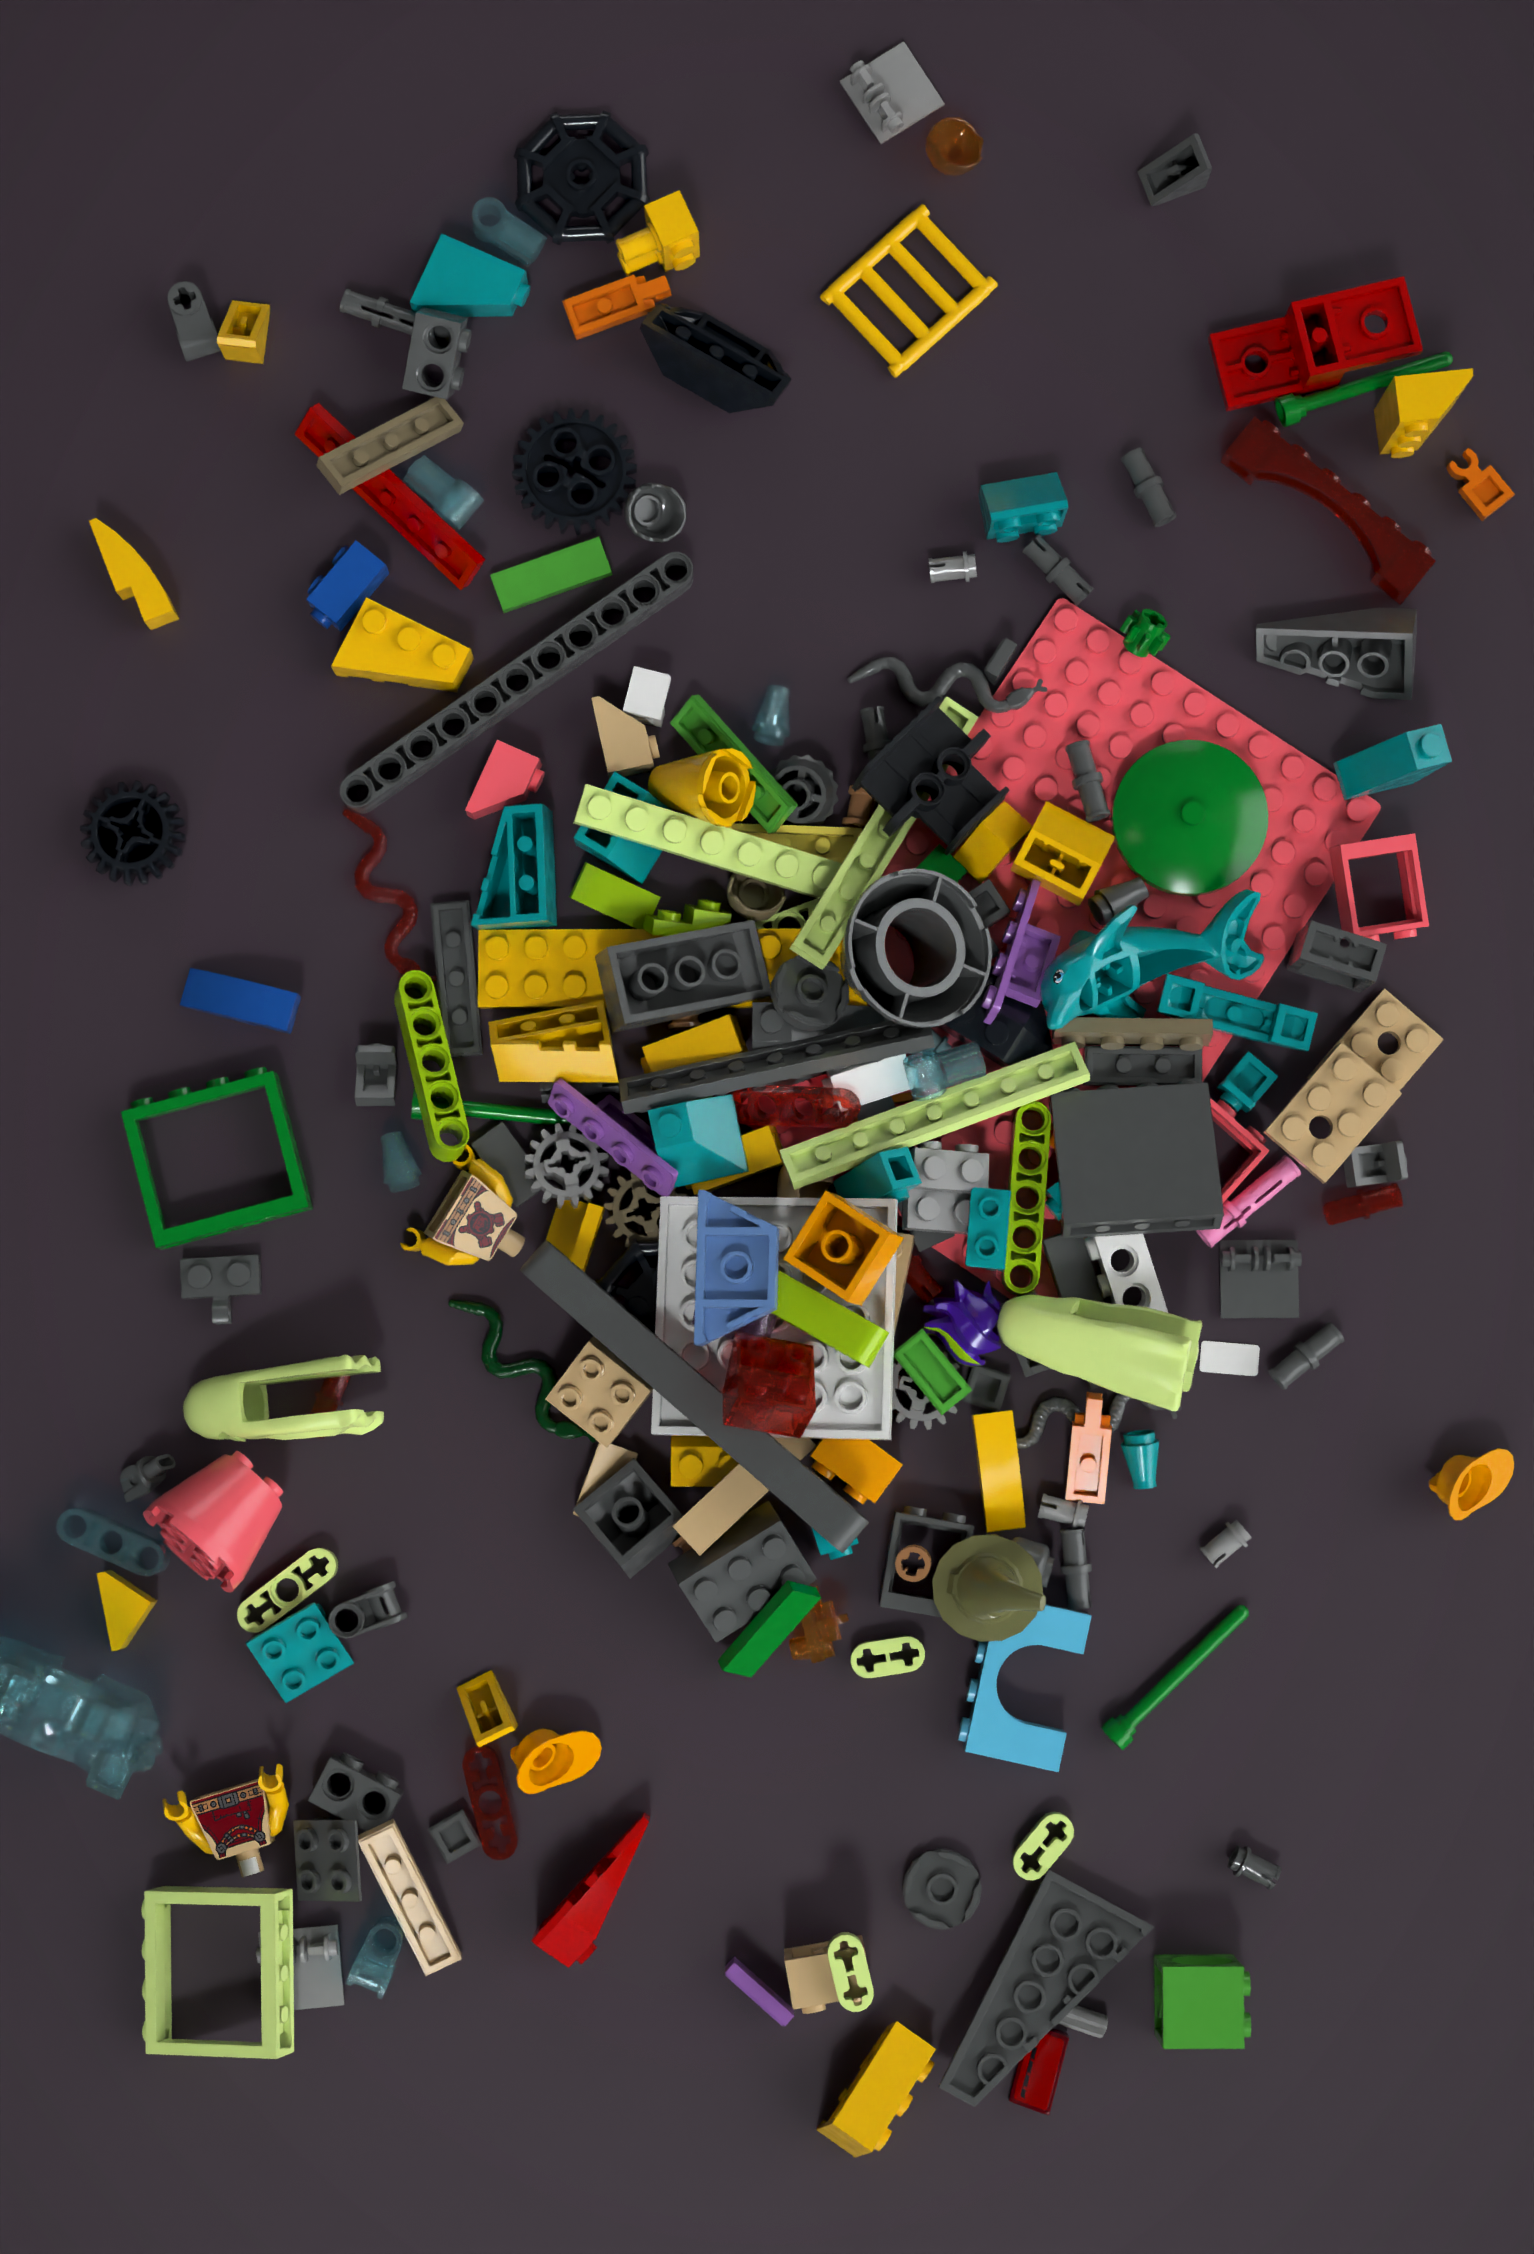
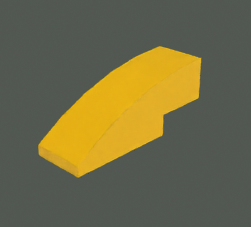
M97 518L89 520L115 591L120 598L126 600L133 596L135 597L143 620L150 630L179 620L168 594L151 568L136 550L113 529Z
M1007 1410L971 1415L986 1532L1025 1528L1023 1492L1013 1411Z

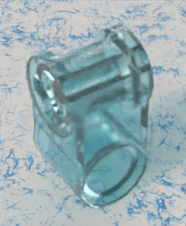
M387 1916L376 1921L353 1963L345 1984L352 1986L355 1983L376 1992V1997L383 1999L395 1972V1964L406 1940V1936L396 1917ZM381 1929L392 1931L396 1936V1944L390 1947L380 1944L377 1940V1931Z

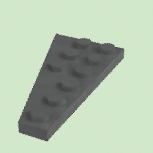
M1048 1870L1028 1906L938 2087L975 2107L1054 2026L1100 1983L1099 1981L1154 1926Z

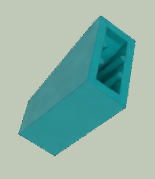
M441 233L410 300V305L414 312H417L422 307L463 317L513 316L517 306L523 307L526 303L531 286L528 285L526 270Z
M1438 724L1405 732L1333 764L1343 798L1348 800L1414 784L1452 762L1442 725Z

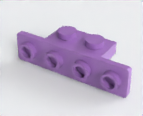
M1033 878L1027 890L1020 888L1013 903L1012 910L1018 913L1015 921H1009L1002 938V942L1007 944L1005 954L1000 952L997 956L991 973L997 976L994 986H988L981 1007L987 1009L983 1020L986 1024L991 1025L1001 1009L1005 996L1035 1008L1041 1002L1040 988L1045 969L1055 958L1061 936L1028 924L1041 883L1037 879Z
M562 1078L554 1082L548 1105L558 1116L566 1119L579 1129L589 1141L595 1142L610 1154L619 1165L625 1166L641 1179L649 1189L666 1197L672 1193L678 1177V1171L658 1156L652 1129L647 1123L634 1113L624 1114L622 1104L610 1094L597 1105H594Z

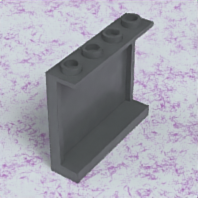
M1182 1080L1174 1085L1158 1086L1156 1083L1146 1082L1131 1088L1104 1085L1096 1090L1084 1091L1072 1087L1050 1095L1049 1112L1052 1114L1059 1182L1062 1239L1220 1229L1224 1209L1208 1083Z

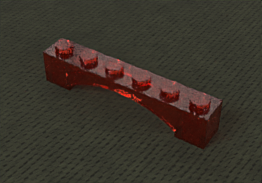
M1254 417L1227 449L1221 463L1250 486L1255 480L1281 484L1311 497L1329 509L1350 529L1365 550L1375 573L1371 582L1401 605L1436 562L1431 557L1432 553L1429 548L1420 541L1413 540L1412 542L1401 533V527L1393 519L1387 516L1381 517L1370 509V502L1357 492L1350 493L1340 485L1341 480L1334 472L1327 468L1321 470L1310 461L1311 456L1305 449L1297 444L1291 446L1280 437V431L1272 423L1266 420L1261 422Z

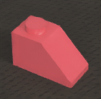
M497 740L465 809L468 817L476 820L502 810L504 806H513L526 801L530 791L536 793L545 774L544 771L540 770L542 767L540 758Z

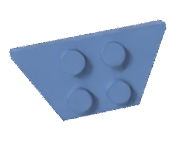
M698 1190L694 1345L704 1346L778 1309L780 1229L712 1195L706 1190Z

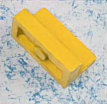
M564 1200L561 1209L556 1207L546 1240L584 1272L586 1271L605 1212L604 1207L579 1201L578 1208H573L570 1200Z

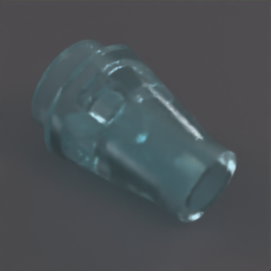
M778 685L767 687L765 698L752 726V730L755 732L754 739L757 742L770 746H780L784 744L785 738L790 735L789 689Z
M398 1131L383 1135L380 1138L383 1158V1183L389 1186L390 1192L407 1191L420 1185L419 1176L422 1173L404 1139L403 1132Z

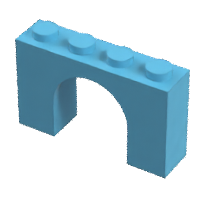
M1046 1604L1044 1610L1038 1611L1036 1617L1022 1632L1003 1641H978L974 1662L981 1663L978 1679H970L966 1701L972 1702L969 1718L962 1717L958 1733V1740L964 1742L963 1749L965 1752L1059 1772L1067 1733L1063 1729L1023 1721L1010 1715L1003 1708L998 1698L997 1676L1006 1658L1014 1651L1025 1646L1042 1645L1084 1654L1092 1615Z

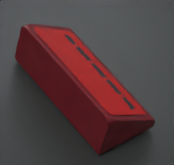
M1052 2028L1018 2062L1008 2101L1041 2114H1050L1069 2042L1067 2032Z

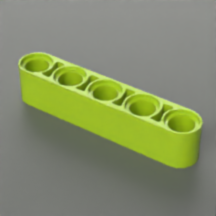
M412 970L406 972L401 977L394 996V1003L429 1149L436 1159L443 1162H452L462 1155L469 1139V1128L434 984L431 977L425 972ZM416 988L422 993L423 997L413 999L406 994L405 989ZM416 1024L427 1025L431 1029L432 1034L421 1035L415 1031L413 1026ZM426 1060L435 1061L441 1070L437 1072L428 1071L424 1068L422 1062ZM431 1098H445L450 1107L446 1109L437 1108L432 1103ZM450 1133L457 1138L459 1144L455 1146L446 1145L442 1142L440 1135Z
M1037 1101L1023 1105L1017 1110L1012 1127L1008 1190H1011L1006 1262L1001 1278L1005 1289L1015 1295H1023L1034 1290L1040 1278L1051 1114L1044 1104ZM1027 1110L1038 1112L1042 1117L1041 1128L1034 1131L1025 1128L1021 1119L1023 1112ZM1031 1149L1038 1154L1040 1162L1036 1169L1028 1170L1021 1166L1019 1154L1022 1150ZM1029 1188L1034 1191L1037 1201L1033 1208L1024 1209L1017 1204L1016 1193L1019 1189ZM1026 1227L1033 1233V1244L1029 1248L1023 1249L1015 1245L1013 1233L1016 1228ZM1023 1266L1028 1269L1031 1280L1027 1287L1019 1288L1012 1284L1010 1272L1013 1267Z
M778 1270V1309L771 1312V1314L870 1368L889 1332Z

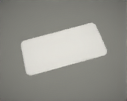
M1203 1341L1201 1343L1199 1369L1201 1372L1256 1376L1258 1374L1260 1348L1258 1345Z

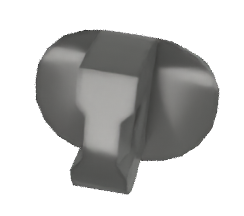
M170 1454L157 1457L145 1456L138 1460L136 1464L130 1465L122 1471L120 1482L126 1503L145 1496L160 1485L166 1478V1472L173 1469L176 1465L174 1458Z

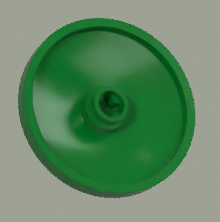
M1179 740L1150 750L1140 757L1127 771L1120 782L1113 800L1111 814L1112 832L1122 859L1133 873L1145 883L1169 894L1199 896L1210 894L1229 886L1238 880L1254 863L1263 847L1267 834L1268 806L1258 778L1252 769L1236 754L1224 747L1206 741Z

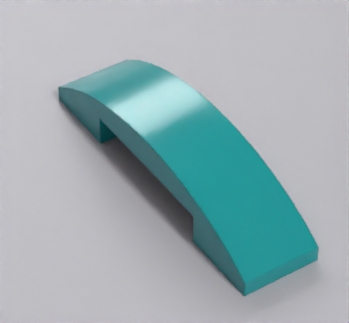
M1168 973L1165 976L1157 1008L1158 1013L1172 1018L1213 1019V1030L1306 1052L1310 1048L1318 1013L1281 1003L1276 1005L1205 986V983Z

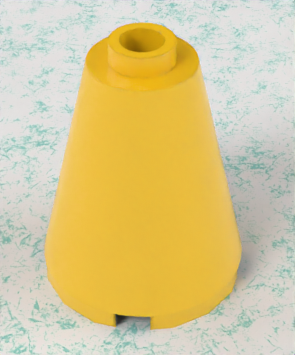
M720 748L655 767L649 776L648 790L649 793L669 808L719 827H731L736 821H743L748 816L754 803L756 781H750L748 769L753 768L748 758L741 751L733 748Z

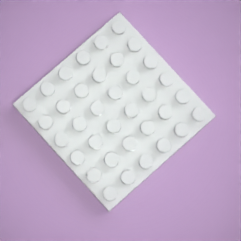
M660 1196L655 1334L774 1438L891 1440L897 1250L862 1306L845 1301L783 1259L821 1198L718 1197L780 1229L779 1271L883 1328L889 1334L870 1368L771 1313L704 1346L694 1345L698 1197ZM844 1198L897 1233V1199ZM653 1388L651 1434L707 1436Z

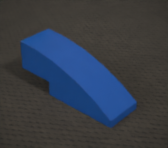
M190 968L180 1006L291 1034L301 996L298 993Z

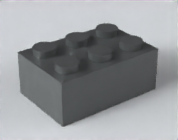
M769 1501L741 1517L701 1556L692 1548L668 1563L678 1585L716 1643L751 1622L786 1581L810 1585L817 1580L806 1559Z

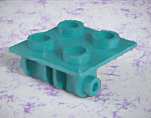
M313 1602L308 1604L303 1609L245 1642L285 1703L354 1664V1661L337 1635L330 1629L329 1623L325 1619L327 1617L326 1613L319 1603Z

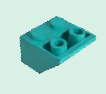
M1057 472L981 485L978 494L986 539L996 538L999 543L1016 540L1020 537L1019 534L1034 532L1035 536L1039 534L1041 536L1057 532V527H1062L1069 508L1067 497Z
M615 771L604 788L607 791L671 810L651 793ZM580 826L574 836L576 846L641 885L663 852L662 850L584 826Z

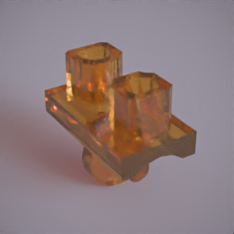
M820 1599L801 1620L805 1635L789 1639V1647L794 1660L811 1659L812 1663H817L835 1656L832 1641L842 1639L838 1624L849 1621L848 1614H836L832 1600L822 1602Z

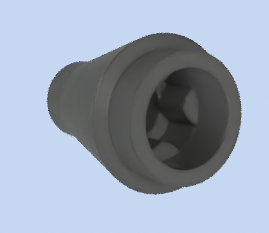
M1136 877L1131 881L1095 890L1094 896L1088 899V905L1095 920L1101 926H1104L1128 905L1137 906L1141 901L1147 899L1149 892L1143 880Z

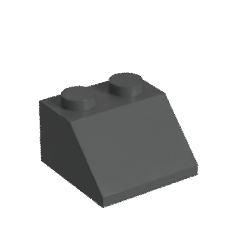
M634 1458L573 1508L579 1518L630 1579L681 1537L672 1526L683 1515Z

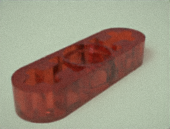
M476 1745L465 1754L462 1768L481 1844L487 1856L494 1860H505L514 1854L519 1843V1836L505 1780L496 1751L487 1745L481 1747ZM476 1753H481L483 1758L491 1759L492 1764L486 1767L487 1778L489 1780L496 1776L498 1784L488 1783L475 1789L474 1782L482 1781L479 1769H472L470 1763L476 1759ZM494 1791L500 1795L502 1806L498 1812L490 1814L481 1809L479 1799L484 1792ZM506 1815L508 1822H501L499 1825L502 1835L510 1836L511 1842L506 1844V1851L500 1852L498 1846L491 1847L489 1842L495 1837L493 1824L485 1828L483 1821H495Z

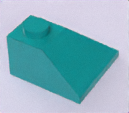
M733 1094L687 1101L647 1110L658 1156L678 1171L674 1188L749 1172Z

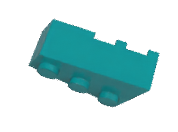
M544 804L504 806L491 851L492 859L487 876L483 879L481 886L482 894L477 912L473 914L471 926L478 930L556 927L557 904L553 811Z

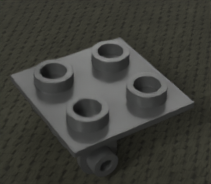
M1220 1240V1318H1299L1298 1266H1301L1302 1254L1301 1251H1298V1240Z
M316 1817L313 1820H293L298 1901H362L357 1820H329V1817Z

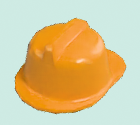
M1501 1448L1491 1450L1478 1458L1454 1455L1447 1460L1441 1471L1429 1480V1487L1448 1506L1449 1515L1454 1520H1463L1472 1512L1493 1501L1507 1487L1514 1470L1513 1455L1508 1450Z
M548 1729L535 1730L528 1734L519 1745L510 1750L511 1759L516 1764L518 1770L516 1778L518 1787L524 1793L536 1794L548 1788L580 1778L594 1767L600 1757L602 1747L600 1739L592 1732L582 1730L560 1735Z

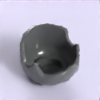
M644 483L636 487L629 493L624 505L626 525L635 536L650 542H668L681 533L687 520L686 503L675 489L664 484Z

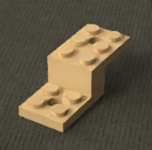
M1384 988L1307 1077L1308 1081L1263 1133L1320 1182L1326 1183L1401 1096L1400 1090L1444 1039ZM1389 1033L1397 1039L1398 1048L1394 1054H1384L1378 1048V1038L1381 1034ZM1315 1117H1323L1329 1122L1330 1133L1324 1139L1314 1137L1309 1130V1124Z

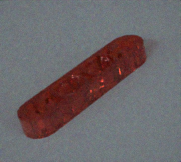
M765 1085L763 1087H750L725 1094H733L734 1103L739 1104L736 1107L739 1124L846 1128L857 1118L861 1110L860 1100L857 1095L851 1090L844 1088ZM766 1096L772 1099L776 1106L775 1113L768 1114L763 1112L758 1105V1098ZM749 1097L747 1104H742ZM804 1098L808 1100L813 1107V1113L811 1115L799 1113L795 1107V1099ZM840 1101L842 1108L848 1109V1112L845 1115H841L840 1109L831 1107ZM823 1107H824V1108H828V1109L822 1114V1112H823Z

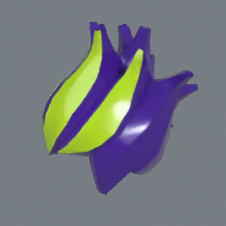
M954 1279V1298H934L933 1300L936 1305H924L923 1311L934 1315V1317L929 1318V1322L924 1324L926 1329L923 1330L927 1335L937 1336L954 1361L970 1367L985 1365V1359H982L979 1354L989 1353L1001 1348L1000 1338L992 1330L997 1323L1002 1304L992 1292L990 1281L987 1282L983 1293L980 1294L963 1287L958 1279Z

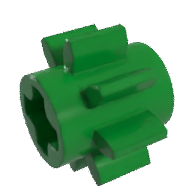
M1144 609L1141 613L1135 610L1132 615L1127 616L1120 627V631L1127 634L1123 640L1125 648L1139 657H1146L1149 653L1152 656H1156L1158 651H1162L1171 638L1168 633L1163 632L1167 627L1166 619L1152 609Z

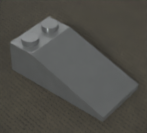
M755 920L609 946L595 956L612 1032L649 1026L771 997V987Z

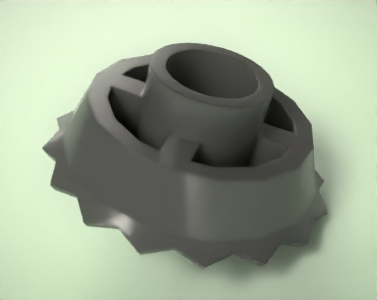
M793 755L788 760H780L778 766L771 770L770 774L798 804L783 824L797 826L820 825L824 823L826 817L833 814V806L838 802L836 795L838 784L833 780V771L825 768L822 760H814L810 755L803 757Z

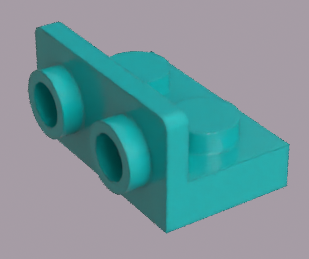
M976 1187L971 1190L966 1266L986 1268V1270L990 1271L1005 1270L1011 1190Z

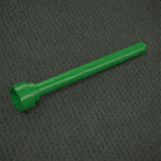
M1444 351L1302 397L1300 394L1294 396L1292 393L1276 397L1275 409L1278 419L1283 427L1300 423L1301 418L1306 417L1307 412L1389 386L1394 376L1429 373L1448 367L1453 362V356L1451 353Z
M414 1088L411 1119L422 1120ZM431 1098L432 1103L437 1108L446 1109L450 1107L446 1099ZM462 1100L466 1117L547 1125L559 1123L561 1126L567 1127L571 1125L569 1121L558 1116L553 1109Z
M1237 1605L1124 1716L1119 1714L1115 1719L1111 1717L1100 1727L1117 1747L1123 1751L1134 1740L1132 1735L1137 1732L1135 1727L1247 1619L1249 1615L1248 1608L1244 1605Z

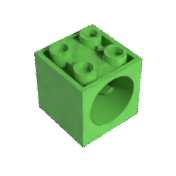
M1233 1954L1154 1955V2035L1162 2048L1245 2049L1244 2037H1251V2016L1249 2012H1245L1244 1996H1250L1251 1993L1249 1971H1245L1244 1965Z

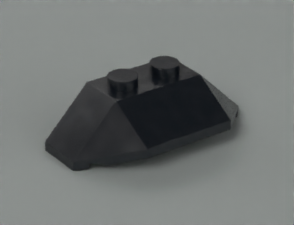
M658 303L641 323L640 330L663 376L729 414L773 406L792 380L788 373H784L780 362L771 350L705 312L683 307L670 308L668 304Z
M992 965L986 986L976 1003L963 1015L937 1026L1003 1068L1053 1050L1042 1000L1038 1007L1035 1008L1005 996L1001 1009L991 1025L983 1022L987 1009L981 1007L982 1000L988 986H994L997 976L991 974Z

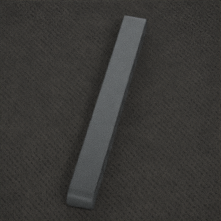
M679 551L665 554L346 776L340 785V796L347 808L357 814H366L684 594L694 581L693 564L690 558ZM678 565L683 567L687 571L683 579L673 581L666 576V571L670 567ZM642 587L650 588L655 592L654 598L647 603L639 602L634 598L635 592ZM616 609L621 611L624 616L618 624L610 625L603 621V615L608 610ZM579 631L588 632L592 636L591 642L584 647H578L571 643L572 636ZM554 653L560 657V662L555 668L545 669L539 665L543 655ZM513 676H525L528 679L527 686L521 691H513L508 688V682ZM484 697H491L497 701V704L492 712L481 713L476 710L478 701ZM452 719H459L465 723L463 731L455 736L446 734L444 732L446 724ZM421 741H427L433 745L432 752L424 758H418L413 755L414 746ZM389 763H396L401 766L399 776L393 780H386L381 777L383 767ZM364 785L369 788V794L364 801L353 802L349 799V794L355 786Z
M544 1240L519 1269L529 1280L837 1550L844 1553L868 1525L869 1521L550 1242Z

